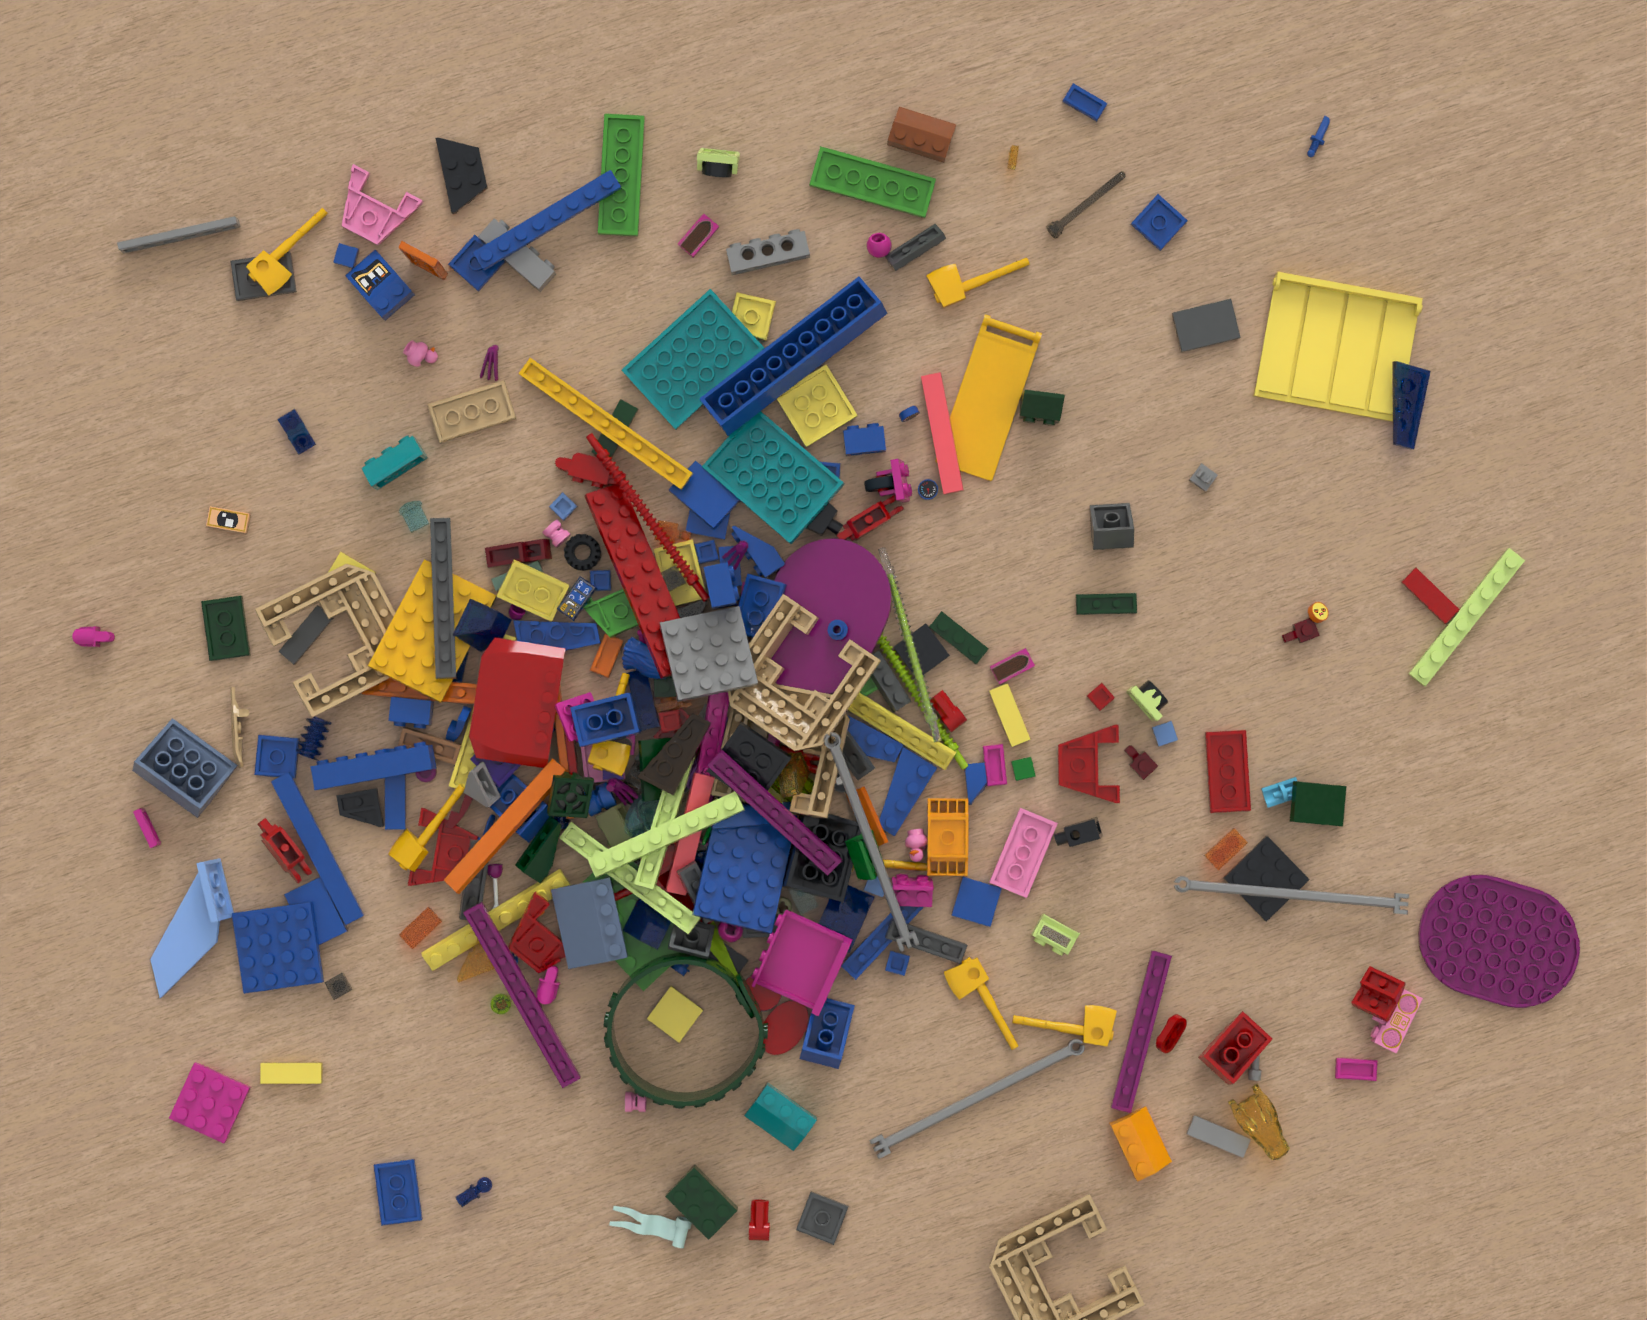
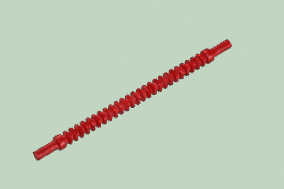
M593 433L586 436V439L596 451L597 458L603 461L602 465L607 466L606 470H610L609 474L613 475L612 479L617 480L616 484H620L619 488L623 489L622 493L627 494L626 498H630L629 502H632L633 507L637 508L636 512H640L639 516H642L644 518L643 521L647 522L646 526H650L649 530L654 532L653 536L656 535V540H660L659 544H663V550L666 549V554H670V559H674L673 564L676 563V568H680V573H684L683 578H687L686 582L688 585L693 586L703 602L709 599L710 596L700 584L697 574H693L694 570H690V565H686L687 560L684 561L682 559L684 556H680V551H676L677 546H673V541H669L670 537H666L667 533L662 531L663 527H659L660 523H656L657 519L652 517L653 513H649L650 509H646V504L642 503L643 499H639L640 495L635 494L636 490L632 489L633 485L628 484L630 481L625 480L626 476L622 475L623 471H619V466L616 467V462L612 461L613 457L608 456L610 454L608 450L603 449Z

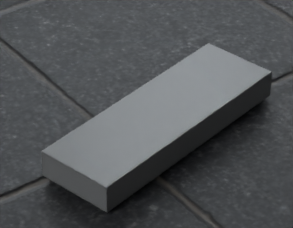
M1196 1115L1193 1116L1186 1133L1242 1158L1251 1140L1246 1136Z

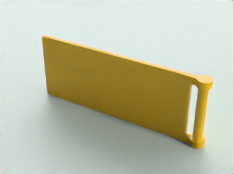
M985 314L950 416L960 471L992 481L1042 333L1037 331L1034 333L992 319L990 315ZM987 326L1032 340V346L986 331Z

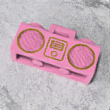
M1404 989L1397 1007L1388 1022L1375 1016L1372 1017L1373 1020L1379 1022V1025L1374 1026L1370 1035L1372 1037L1371 1041L1397 1053L1423 998Z

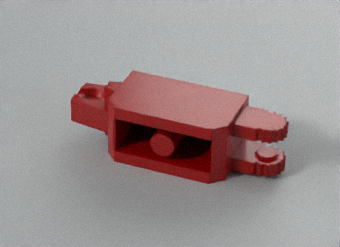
M576 453L572 459L559 457L555 461V466L558 469L568 472V476L572 477L571 481L581 484L584 481L592 482L591 486L601 489L603 486L620 485L619 483L616 484L617 480L612 479L613 475L609 474L610 470H606L607 466L602 465L603 461H600L597 457Z
M893 495L883 502H877L846 521V524L843 525L845 530L836 536L838 539L843 540L848 538L851 541L858 540L890 521L891 517L903 511L904 508L901 505L888 513L885 506L896 501V495Z
M266 818L257 824L263 832L260 834L262 837L261 841L285 872L288 871L296 883H300L302 879L293 868L295 865L298 864L307 876L312 874L311 869L303 860L305 859L304 855L281 826L278 827L276 824L272 826Z

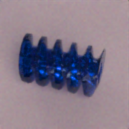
M314 716L313 718H306L310 726H303V728L308 733L300 735L305 739V741H298V744L303 748L296 749L295 751L302 756L318 760L315 756H320L322 753L317 748H324V744L320 740H327V737L322 733L330 731L325 725H331L332 722Z

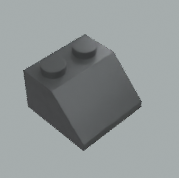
M1130 503L1090 505L1093 550L1134 547V524Z

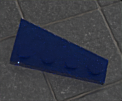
M1398 361L1392 362L1393 445L1412 450L1415 448L1431 371Z

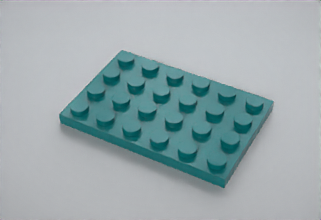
M709 289L622 369V372L676 430L703 406L699 398L765 348L719 297Z
M761 411L730 434L702 466L790 544L798 538L845 485L843 481Z

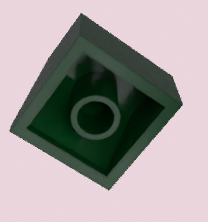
M1024 389L1021 397L1019 418L1023 419L1025 423H1035L1036 420L1043 421V425L1055 426V423H1059L1061 419L1065 395Z

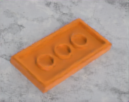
M401 241L399 249L411 263L442 280L446 279L448 273L437 259Z

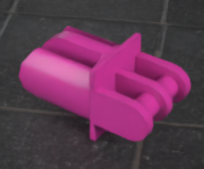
M94 626L76 629L73 632L72 638L76 644L82 647H100V642L114 641L115 635L112 632L100 631V627Z
M556 966L548 968L545 978L541 977L539 979L536 996L537 1000L542 1004L553 1002L557 996L561 983L556 982L559 972Z

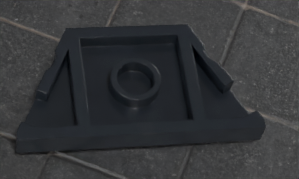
M436 138L451 212L456 214L460 208L467 203L469 204L474 200L475 196L488 188L480 149Z

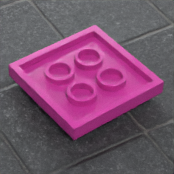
M195 1062L169 1119L221 1143H226L251 1087Z

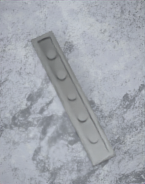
M234 216L117 242V245L121 252L129 253L232 230L241 226L239 219Z

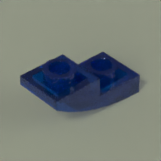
M295 408L277 418L298 454L316 445Z

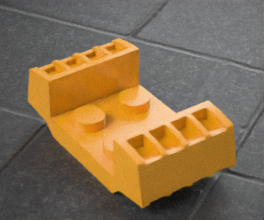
M928 798L927 876H968V799Z

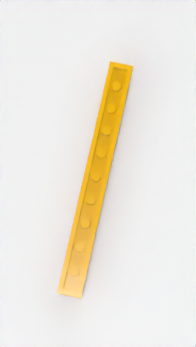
M529 358L518 373L682 490L692 477L693 473L532 358Z

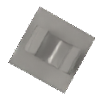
M1201 463L1189 481L1206 492L1218 475Z

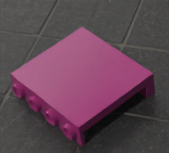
M785 910L783 915H778L774 924L778 926L776 932L770 933L767 943L770 944L768 950H763L759 961L762 962L760 968L756 967L751 978L754 979L752 986L755 987L756 984L761 985L813 1009L811 1013L819 1016L853 939L789 910Z

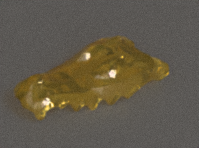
M1256 1084L1252 1087L1255 1094L1239 1104L1234 1099L1228 1101L1241 1129L1262 1147L1271 1160H1278L1287 1154L1290 1147L1283 1136L1282 1128L1278 1121V1114L1273 1103L1259 1085Z

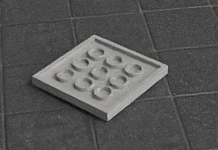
M739 606L660 622V629L678 702L758 685Z

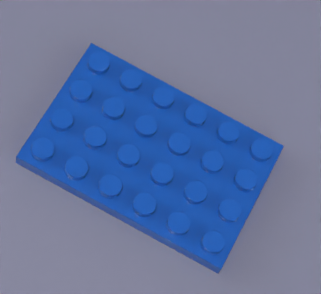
M773 825L711 829L692 916L772 934L791 842Z

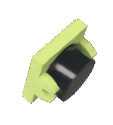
M701 148L697 153V170L702 171V174L707 176L731 177L732 174L738 173L740 153L737 151Z
M1146 681L1140 688L1132 686L1126 692L1151 721H1158L1162 717L1159 711L1168 704V700L1151 681Z

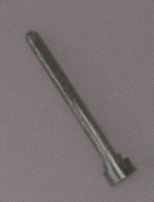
M1121 171L1061 220L1049 223L1046 229L1055 239L1058 238L1067 224L1126 177L1125 172Z

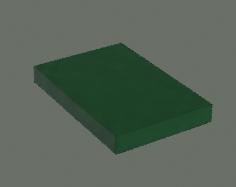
M234 596L201 601L209 661L251 656L243 597Z
M672 737L638 740L640 773ZM641 779L642 801L660 800L662 790Z
M1293 781L1289 822L1343 827L1347 786Z

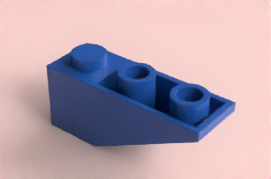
M735 525L732 526L734 532L731 534L737 543L740 541L748 543L749 547L745 556L748 560L753 559L756 564L753 568L759 577L763 575L767 578L785 565L773 546Z

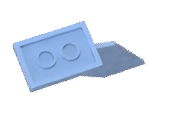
M221 858L196 863L198 874L150 959L160 998L218 942L220 921L232 918L234 911Z

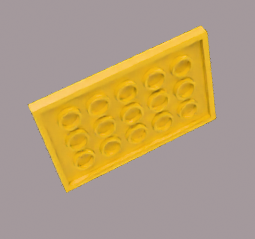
M424 559L368 667L441 703L453 679H436L432 563ZM452 573L457 673L497 595Z

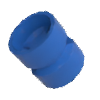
M607 781L597 785L596 790H592L588 811L591 817L601 813L602 808L607 810L617 805L613 793L606 789Z

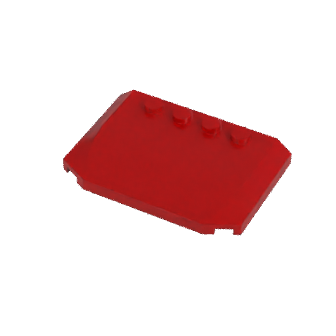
M496 637L493 639L481 656L469 738L476 758L544 768L548 764L556 713L555 704L558 700L565 648Z

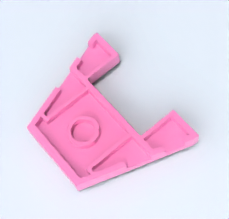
M353 164L342 227L379 246L422 205L423 201L406 192L397 210L361 192L370 173Z

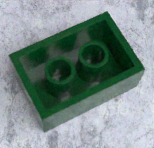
M696 1165L665 1196L708 1240L738 1211V1206Z

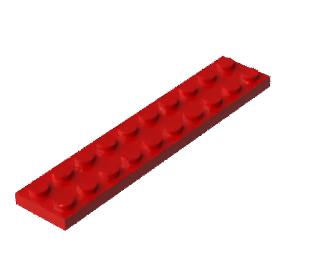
M612 485L587 493L584 497L660 678L663 679L671 676L660 622L675 620L680 617L633 505L629 502L630 498H626L627 494L622 493L623 489L619 488L620 485Z

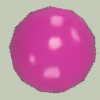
M879 232L869 237L866 247L870 255L882 258L889 254L892 243L887 235Z
M720 922L718 934L725 942L732 943L741 938L743 928Z

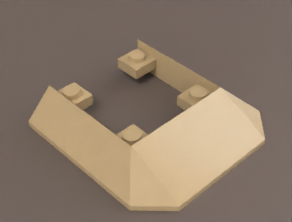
M345 564L255 609L263 630H265L273 647L292 638L283 620L317 603H320L328 619L346 611L362 641L363 647L347 654L356 671L350 676L322 690L319 689L311 673L293 682L303 705L311 717L390 678L368 667L395 615V611L374 572Z
M783 594L749 643L758 685L728 691L731 707L794 751L824 745V736L827 733L830 736V732H833L881 660L849 639L838 656L852 665V667L831 698L828 699L814 690L808 701L802 706L774 686L784 668L771 660V658L793 626L808 635L819 618Z
M774 684L776 688L802 706L805 705L814 692ZM821 693L828 699L832 696L831 694ZM731 707L721 750L741 722L767 740L769 733ZM846 713L833 730L841 739L840 748L842 752L850 721ZM830 735L828 742L833 743L835 737ZM824 744L823 746L803 750L806 754L820 756L812 794L794 791L790 806V812L811 816L812 818H828L838 770L830 749ZM714 779L711 795L723 797L734 792V790L718 779ZM739 795V798H740L741 802H742V803H747V802Z
M1090 1194L998 1239L989 1268L1015 1320H1115L1145 1305L1125 1265L1107 1274L1115 1290L1114 1292L1078 1309L1071 1293L1052 1301L1035 1268L1036 1265L1053 1257L1045 1239L1079 1222L1082 1223L1089 1239L1107 1230Z

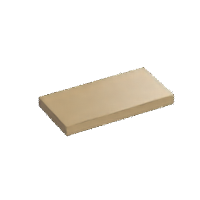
M504 380L427 404L439 443L517 419Z

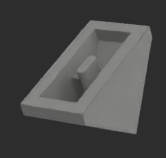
M480 762L469 772L463 793L485 807H490L501 796L484 762Z

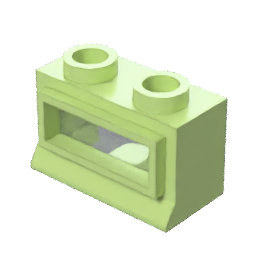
M1042 913L1031 935L1035 937V942L1042 946H1045L1046 943L1053 946L1052 951L1062 956L1064 953L1069 954L1080 933Z

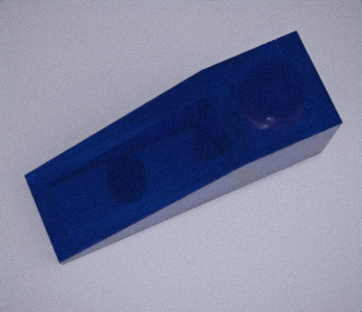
M637 670L628 672L627 674L630 675L628 680L641 732L661 727L649 678L643 676Z

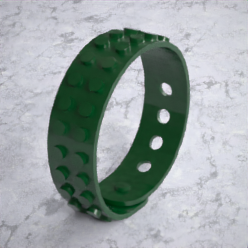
M685 953L664 955L638 968L626 979L617 993L613 992L608 1003V1007L611 1010L606 1012L603 1027L607 1028L604 1036L605 1047L610 1050V1062L613 1068L617 1067L621 1080L626 1085L632 1086L635 1089L634 1092L643 1098L646 1096L652 1099L655 1104L662 1106L664 1104L673 1105V1108L683 1109L685 1106H694L695 1108L705 1106L707 1102L713 1100L716 1102L726 1096L725 1094L731 1089L735 1091L742 1085L741 1081L746 1076L750 1077L755 1071L756 1061L758 1058L762 1059L766 1049L763 1039H768V1023H764L759 1004L741 973L735 976L727 967L710 957L705 959ZM689 964L713 971L725 979L733 988L739 1004L743 1005L751 1019L756 1017L759 1034L752 1053L736 1072L713 1087L695 1092H674L656 1087L642 1079L632 1070L619 1049L614 1030L615 1010L619 1001L639 979L662 967Z

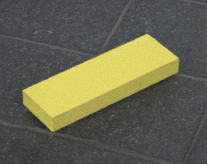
M1008 683L990 690L989 693L1011 747L1030 740Z
M260 1063V1084L322 1083V1063Z

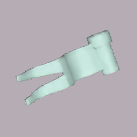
M613 1206V1210L625 1213L642 1224L628 1221H610V1226L626 1228L637 1234L659 1236L673 1241L672 1246L684 1248L688 1229H691L692 1225L686 1217L677 1216L675 1221L660 1215L642 1214L627 1207Z

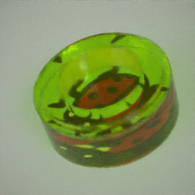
M497 994L491 1000V1009L496 1014H505L511 1008V999L506 994Z

